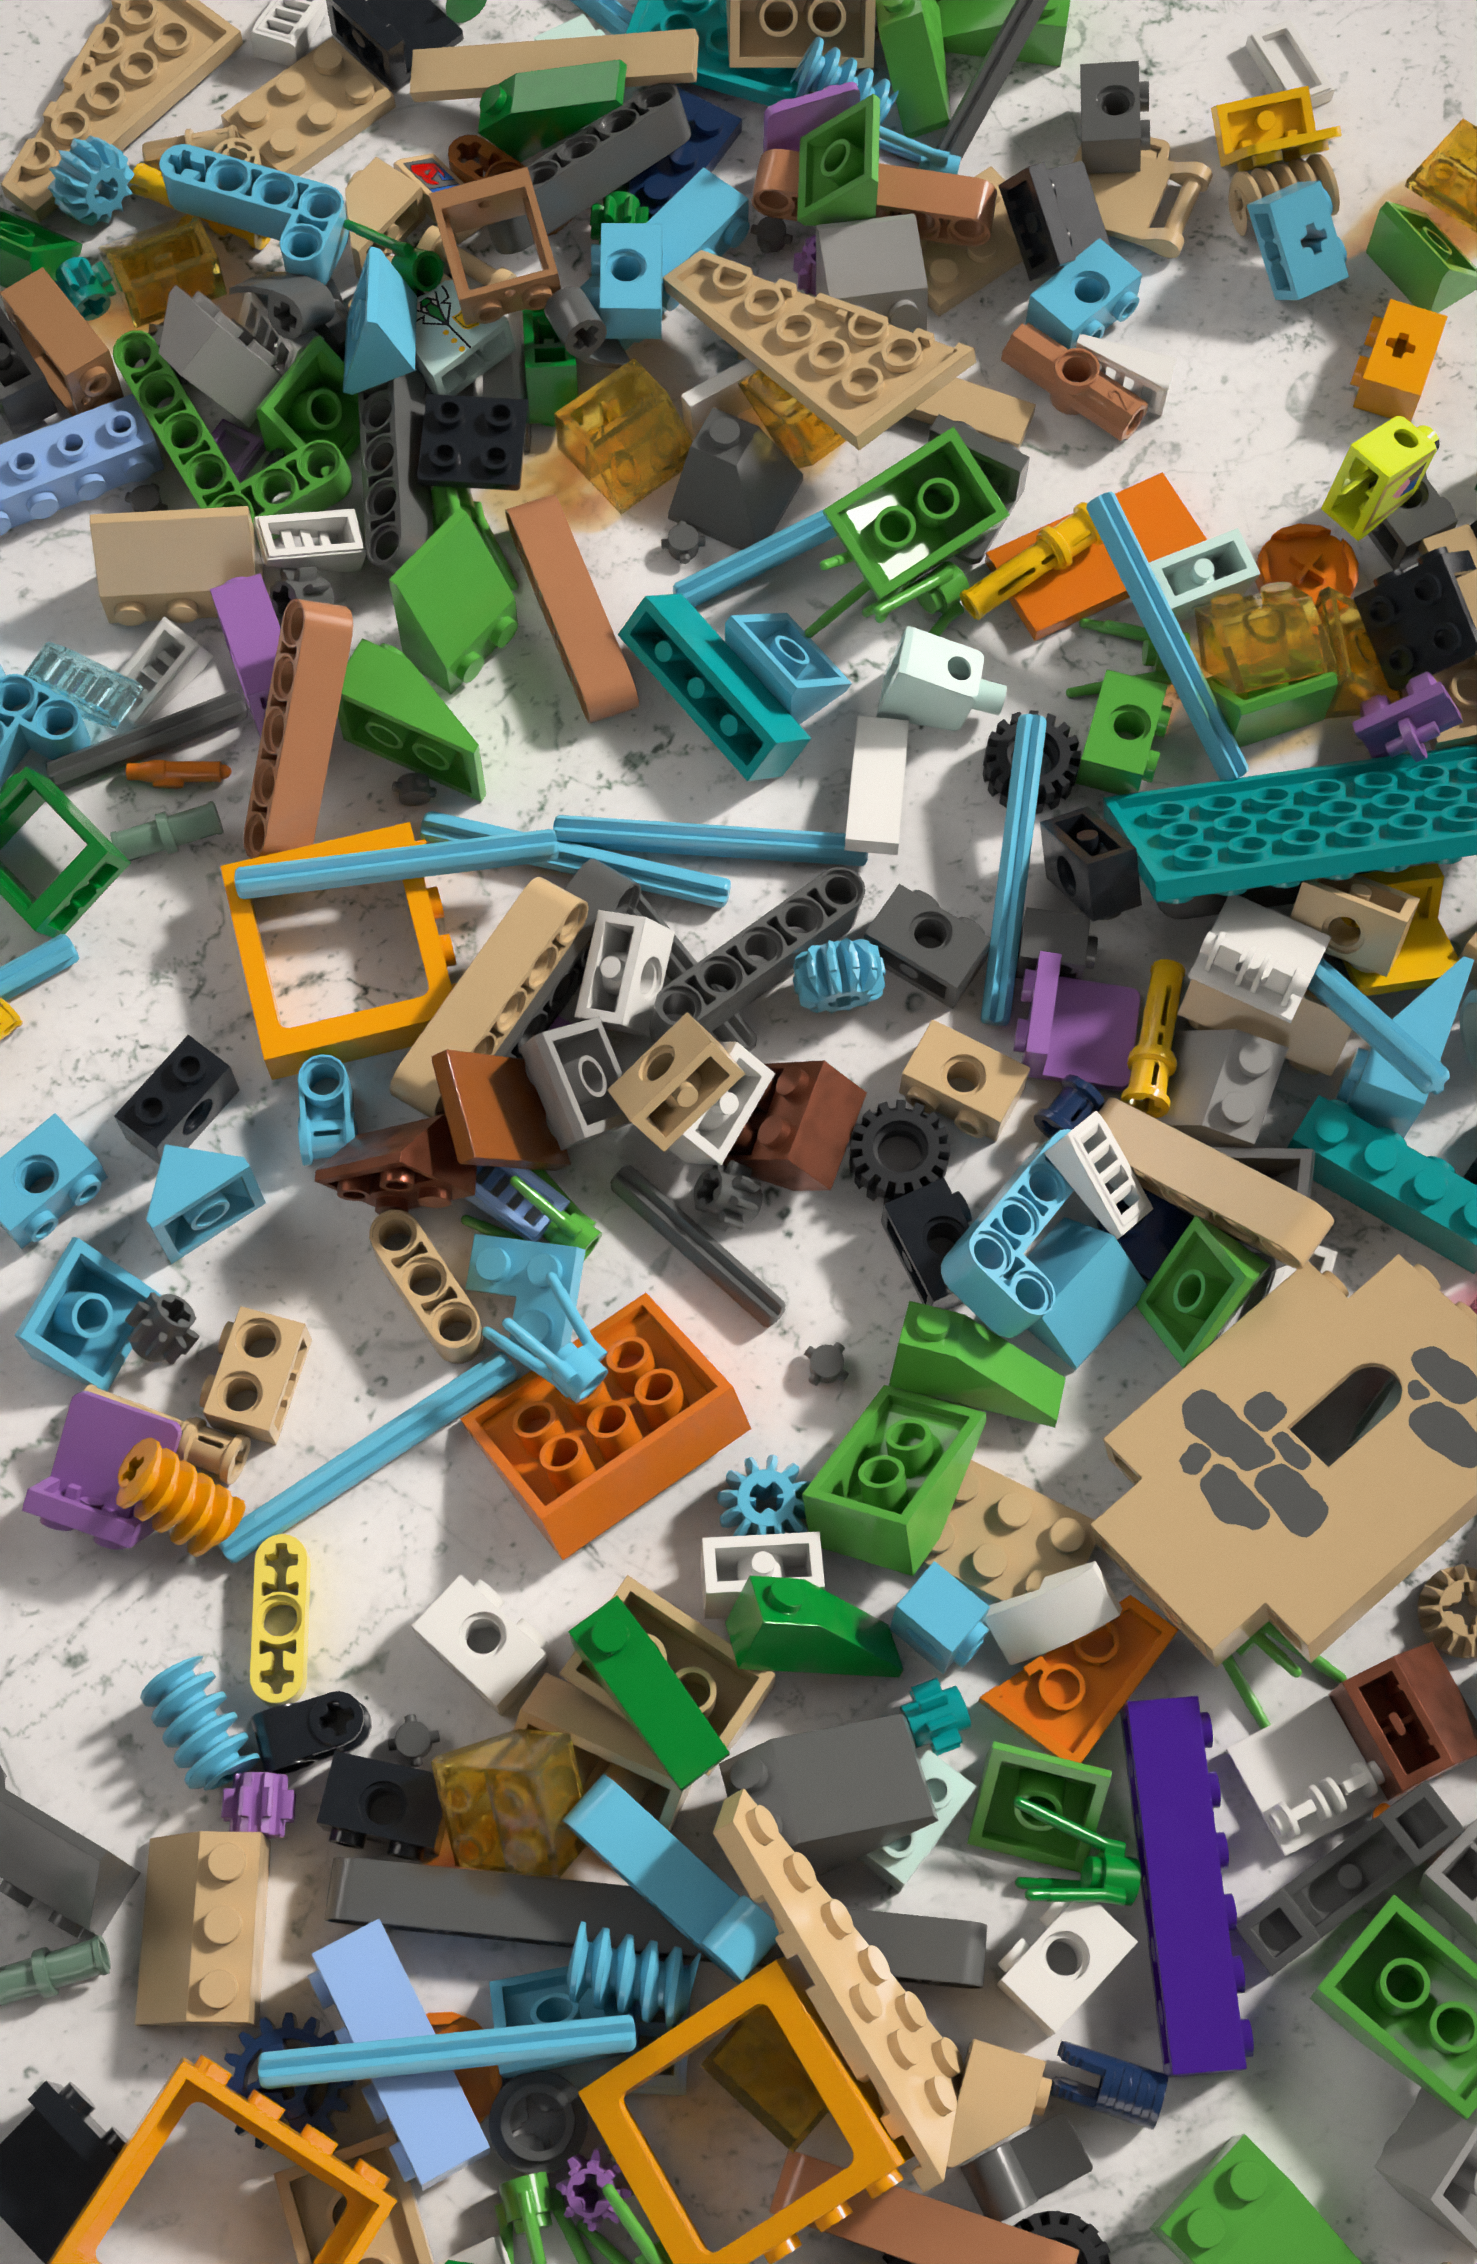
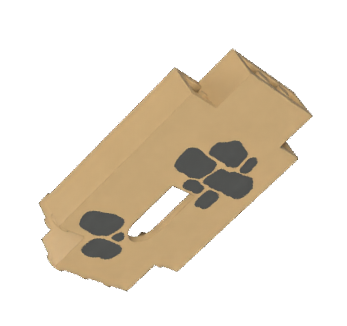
M1400 1254L1395 1256L1349 1298L1347 1288L1337 1276L1328 1270L1320 1273L1308 1261L1303 1269H1297L1103 1438L1109 1460L1135 1486L1090 1524L1095 1542L1216 1668L1268 1621L1310 1663L1313 1662L1477 1514V1314L1463 1302L1458 1301L1454 1304L1439 1291L1441 1289L1439 1282L1427 1268L1421 1264L1412 1266ZM1368 1367H1377L1389 1371L1397 1378L1401 1385L1402 1394L1400 1402L1393 1411L1331 1466L1328 1467L1290 1431L1296 1423L1356 1371Z

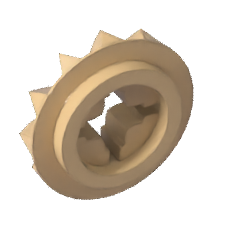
M1460 1564L1439 1570L1425 1583L1419 1595L1417 1612L1421 1628L1429 1641L1433 1642L1434 1646L1448 1655L1470 1659L1477 1658V1616L1471 1620V1627L1468 1629L1467 1625H1464L1462 1615L1453 1614L1452 1611H1443L1457 1605L1461 1601L1464 1589L1465 1596H1468L1470 1605L1477 1607V1569Z

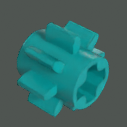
M74 257L63 262L56 271L55 277L57 281L54 282L86 321L97 319L108 311L111 305L109 297L116 295L117 292L111 283L113 279L102 261L91 266L86 258Z
M937 1677L912 1686L911 1691H909L912 1702L900 1706V1712L907 1719L916 1749L930 1744L932 1753L938 1756L961 1747L960 1744L963 1742L959 1732L971 1728L972 1725L967 1707L957 1686L942 1690Z

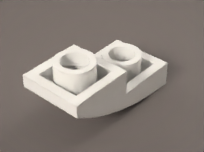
M1094 1561L1046 1576L1039 1590L989 1605L990 1609L984 1621L1009 1665H1013L1052 1651L1096 1630L1120 1616L1122 1607L1097 1562Z

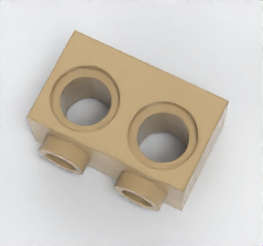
M242 1306L239 1307L235 1322L228 1321L222 1330L218 1353L223 1356L216 1375L209 1374L200 1395V1407L204 1408L203 1414L212 1428L237 1435L244 1434L252 1439L277 1445L312 1342L305 1323ZM262 1338H270L276 1341L275 1347L269 1355L262 1358H254L248 1355L249 1349L255 1341ZM250 1390L258 1393L256 1402L248 1410L234 1411L230 1409L232 1399L239 1392Z

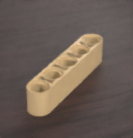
M536 877L531 880L399 1064L391 1080V1095L430 1118L439 1115L446 1116L431 1056L446 1049L494 1055L580 933L588 915V903L542 877Z
M1110 1097L1098 1112L1111 1130L1142 1188L1194 1216L1197 1215L1206 1219L1218 1229L1292 1268L1303 1269L1334 1224L1331 1214L1310 1198L1123 1101Z

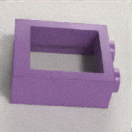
M261 573L250 577L232 578L223 585L210 589L230 656L261 739L281 628Z

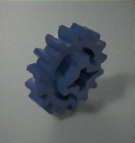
M285 2012L282 2028L276 2029L269 2018L264 2017L260 2019L262 2035L255 2038L242 2031L238 2035L242 2045L246 2048L242 2055L226 2053L224 2060L229 2065L235 2067L234 2076L230 2078L226 2085L247 2099L253 2089L269 2097L285 2109L283 2113L285 2120L288 2121L289 2127L298 2133H301L305 2125L309 2124L316 2129L320 2128L328 2134L334 2135L338 2130L330 2117L334 2110L344 2113L350 2112L352 2107L345 2100L341 2099L340 2095L343 2089L356 2087L357 2080L328 2083L325 2099L315 2114L310 2103L317 2086L320 2084L294 2086L296 2096L292 2099L280 2092L269 2093L273 2089L263 2088L260 2085L259 2078L256 2082L248 2085L251 2068L258 2056L263 2052L289 2050L290 2047L287 2045V2040L302 2041L312 2047L336 2045L338 2043L334 2030L326 2033L321 2038L317 2036L320 2029V2020L312 2016L307 2020L303 2029L298 2028L296 2015L292 2012ZM238 2125L234 2130L239 2136L249 2133ZM255 2138L256 2148L265 2150L268 2147L267 2144Z

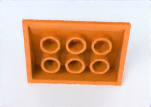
M644 1293L590 1330L593 1338L608 1352L600 1361L608 1370V1374L601 1384L584 1400L575 1403L570 1397L566 1398L553 1384L531 1370L460 1418L466 1430L531 1521L562 1560L568 1558L752 1429L734 1387L647 1293ZM579 1338L572 1342L577 1348L583 1346Z

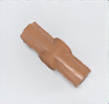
M1022 323L1011 334L1007 345L1002 351L1001 361L1049 392L1051 403L1058 411L1067 415L1081 414L1120 441L1129 439L1147 413L1149 403L1101 372L1098 359L1090 351L1082 348L1067 349L1030 323L1025 325Z

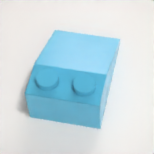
M1465 956L1392 1019L1439 1062L1474 963L1473 959ZM1370 1046L1368 1050L1358 1047L1350 1068L1346 1069L1336 1099L1344 1101L1357 1112L1359 1118L1374 1127L1390 1129L1405 1138L1423 1109L1429 1093L1423 1094Z

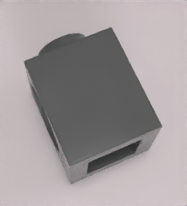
M1026 907L1021 928L1015 978L1023 979L1025 969L1035 970L1040 951L1062 954L1059 977L1081 980L1084 968L1094 969L1097 954L1098 937L1089 936L1090 918L1086 915Z

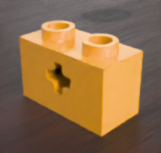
M1390 299L1384 318L1373 316L1364 345L1373 348L1370 358L1360 355L1350 385L1359 387L1353 407L1390 419L1402 416L1411 422L1448 316Z

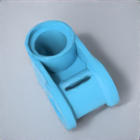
M320 1054L309 1058L303 1063L298 1074L300 1107L298 1136L301 1160L304 1166L313 1165L314 1159L331 1158L359 1134L350 1079L343 1063L331 1055ZM333 1078L339 1081L336 1090L330 1094L318 1095L312 1092L316 1083L322 1079Z

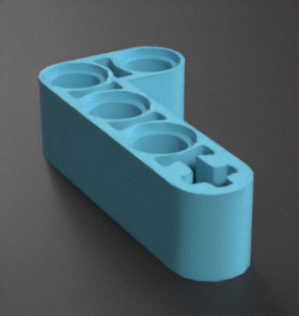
M187 144L172 146L162 154L159 165L169 202L174 209L279 240L286 272L305 275L320 281L324 285L328 283L350 235L349 230L343 227L347 216L342 194L336 188Z
M9 674L0 678V788L30 749L50 760H54L91 745V738L80 711L72 701L20 674ZM27 704L21 710L11 711L17 705ZM71 728L62 735H53L59 729Z
M1070 1129L1060 1130L1024 1160L947 1253L941 1263V1275L948 1288L992 1331L1003 1337H1017L1050 1312L1055 1304V1291L1052 1283L1023 1253L1074 1191L1044 1154L1071 1131Z
M602 1774L562 1819L563 1823L587 1847L738 1985L749 1976L777 1943L775 1937L779 1934L775 1921L745 1895L740 1897L607 1775Z

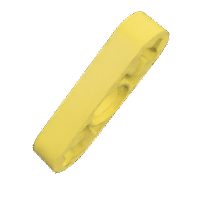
M286 1534L274 1535L263 1541L257 1549L254 1563L250 1684L258 1698L270 1707L296 1703L303 1695L307 1684L311 1562L303 1544L297 1538ZM287 1549L291 1558L298 1560V1563L287 1568L286 1586L289 1590L298 1588V1595L295 1596L287 1592H273L265 1595L266 1588L278 1591V1574L273 1567L268 1566V1562L277 1560L280 1550ZM279 1605L292 1607L297 1614V1622L294 1629L284 1636L269 1634L264 1626L267 1613ZM264 1646L280 1650L296 1646L295 1654L283 1651V1667L287 1674L294 1676L293 1682L283 1684L282 1693L274 1694L272 1687L268 1683L263 1682L264 1676L273 1675L275 1671V1655L272 1651L263 1654Z

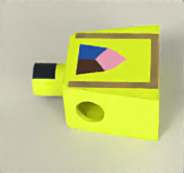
M1396 416L1352 443L1321 510L1359 542L1415 493L1435 453L1439 449L1440 442L1436 432L1426 425L1415 427L1405 417ZM1377 480L1376 484L1369 489V484Z

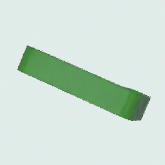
M132 330L124 333L117 339L113 347L114 362L200 509L248 506L253 523L254 517L324 511L349 494L353 487L351 470L337 446L327 440L310 442L240 483L171 365L159 354V346L151 335L141 330ZM150 357L145 365L134 368L139 360ZM174 397L169 405L157 408L163 399ZM198 437L191 447L181 448L183 442L188 438ZM335 466L333 472L328 476L316 478L318 471L323 467ZM215 477H222L216 487L204 489L209 480ZM291 492L288 499L284 502L272 504L274 497L279 493ZM271 534L273 540L281 536L278 534Z

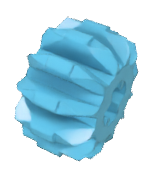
M91 135L86 140L73 138L70 151L58 150L61 161L57 166L49 168L55 179L50 183L48 189L56 198L55 204L69 217L93 226L98 221L109 224L112 211H123L121 204L123 198L133 194L127 183L135 174L127 165L128 158L123 155L120 149Z
M849 938L835 942L828 940L823 945H812L808 951L801 952L795 957V964L793 965L795 993L798 994L800 1006L808 1008L810 1011L816 1013L828 1011L831 1014L840 1010L850 1011L851 1008L857 1006H867L870 1001L877 1000L883 995V989L885 988L884 975H886L884 961L880 957L878 946L870 944L867 940L858 939L851 941Z
M772 1454L767 1458L766 1469L759 1470L757 1462L753 1457L746 1458L744 1460V1467L747 1477L737 1471H728L726 1482L733 1490L719 1491L717 1496V1503L725 1508H729L719 1517L721 1527L731 1528L739 1525L733 1536L807 1532L806 1526L800 1519H806L802 1494L811 1482L801 1481L793 1483L799 1474V1466L792 1463L780 1473L777 1471L778 1457ZM770 1496L777 1498V1512L770 1508L765 1509L762 1513L756 1511V1497L762 1501H766Z

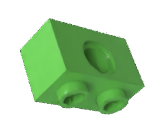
M1106 669L1075 784L1123 795L1137 793L1141 781L1152 783L1160 752L1150 750L1154 736L1164 738L1172 707L1163 705L1168 685ZM1128 732L1137 739L1126 740L1119 737L1116 733Z

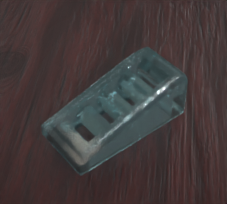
M52 642L45 643L23 674V676L72 701L78 707L83 719L114 730L117 729L144 690L139 682L69 648ZM110 689L114 690L104 706L100 707V703Z

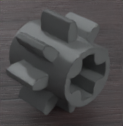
M316 566L280 570L282 581H278L271 586L269 594L276 617L282 620L288 603L293 599L328 604L334 603V594L330 582L323 577L317 576Z
M731 1160L727 1166L713 1165V1168L707 1169L699 1176L694 1187V1201L696 1210L707 1213L704 1220L705 1225L726 1232L729 1226L742 1230L744 1223L751 1222L758 1215L763 1202V1194L760 1188L762 1185L761 1182L750 1179L752 1174L751 1167Z
M151 1292L144 1302L138 1301L125 1318V1321L135 1328L128 1337V1340L133 1350L141 1358L155 1363L166 1359L171 1365L176 1362L181 1354L186 1355L200 1336L195 1331L189 1329L197 1318L192 1307L181 1297L173 1294H164L159 1297L155 1292Z

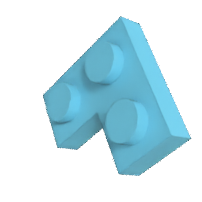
M474 1234L465 1289L474 1292L516 1297L513 1321L529 1332L553 1354H556L563 1346L571 1342L573 1327L546 1280V1275L549 1272H554L576 1307L586 1250L573 1246ZM510 1333L509 1339L535 1356Z

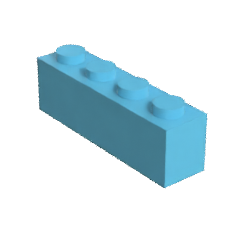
M704 167L647 222L662 224V277L700 250L721 257L730 247H738L748 234L750 228L748 222L749 199ZM592 275L580 287L589 301L590 287L600 286V275ZM662 278L663 315L667 310H674L680 303L665 291ZM618 339L625 351L634 342L640 343L644 340Z

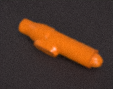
M150 760L126 764L127 780L145 781L152 783L154 788L167 789L183 788L185 782H222V779L228 778L232 772L231 768L222 764L221 761Z

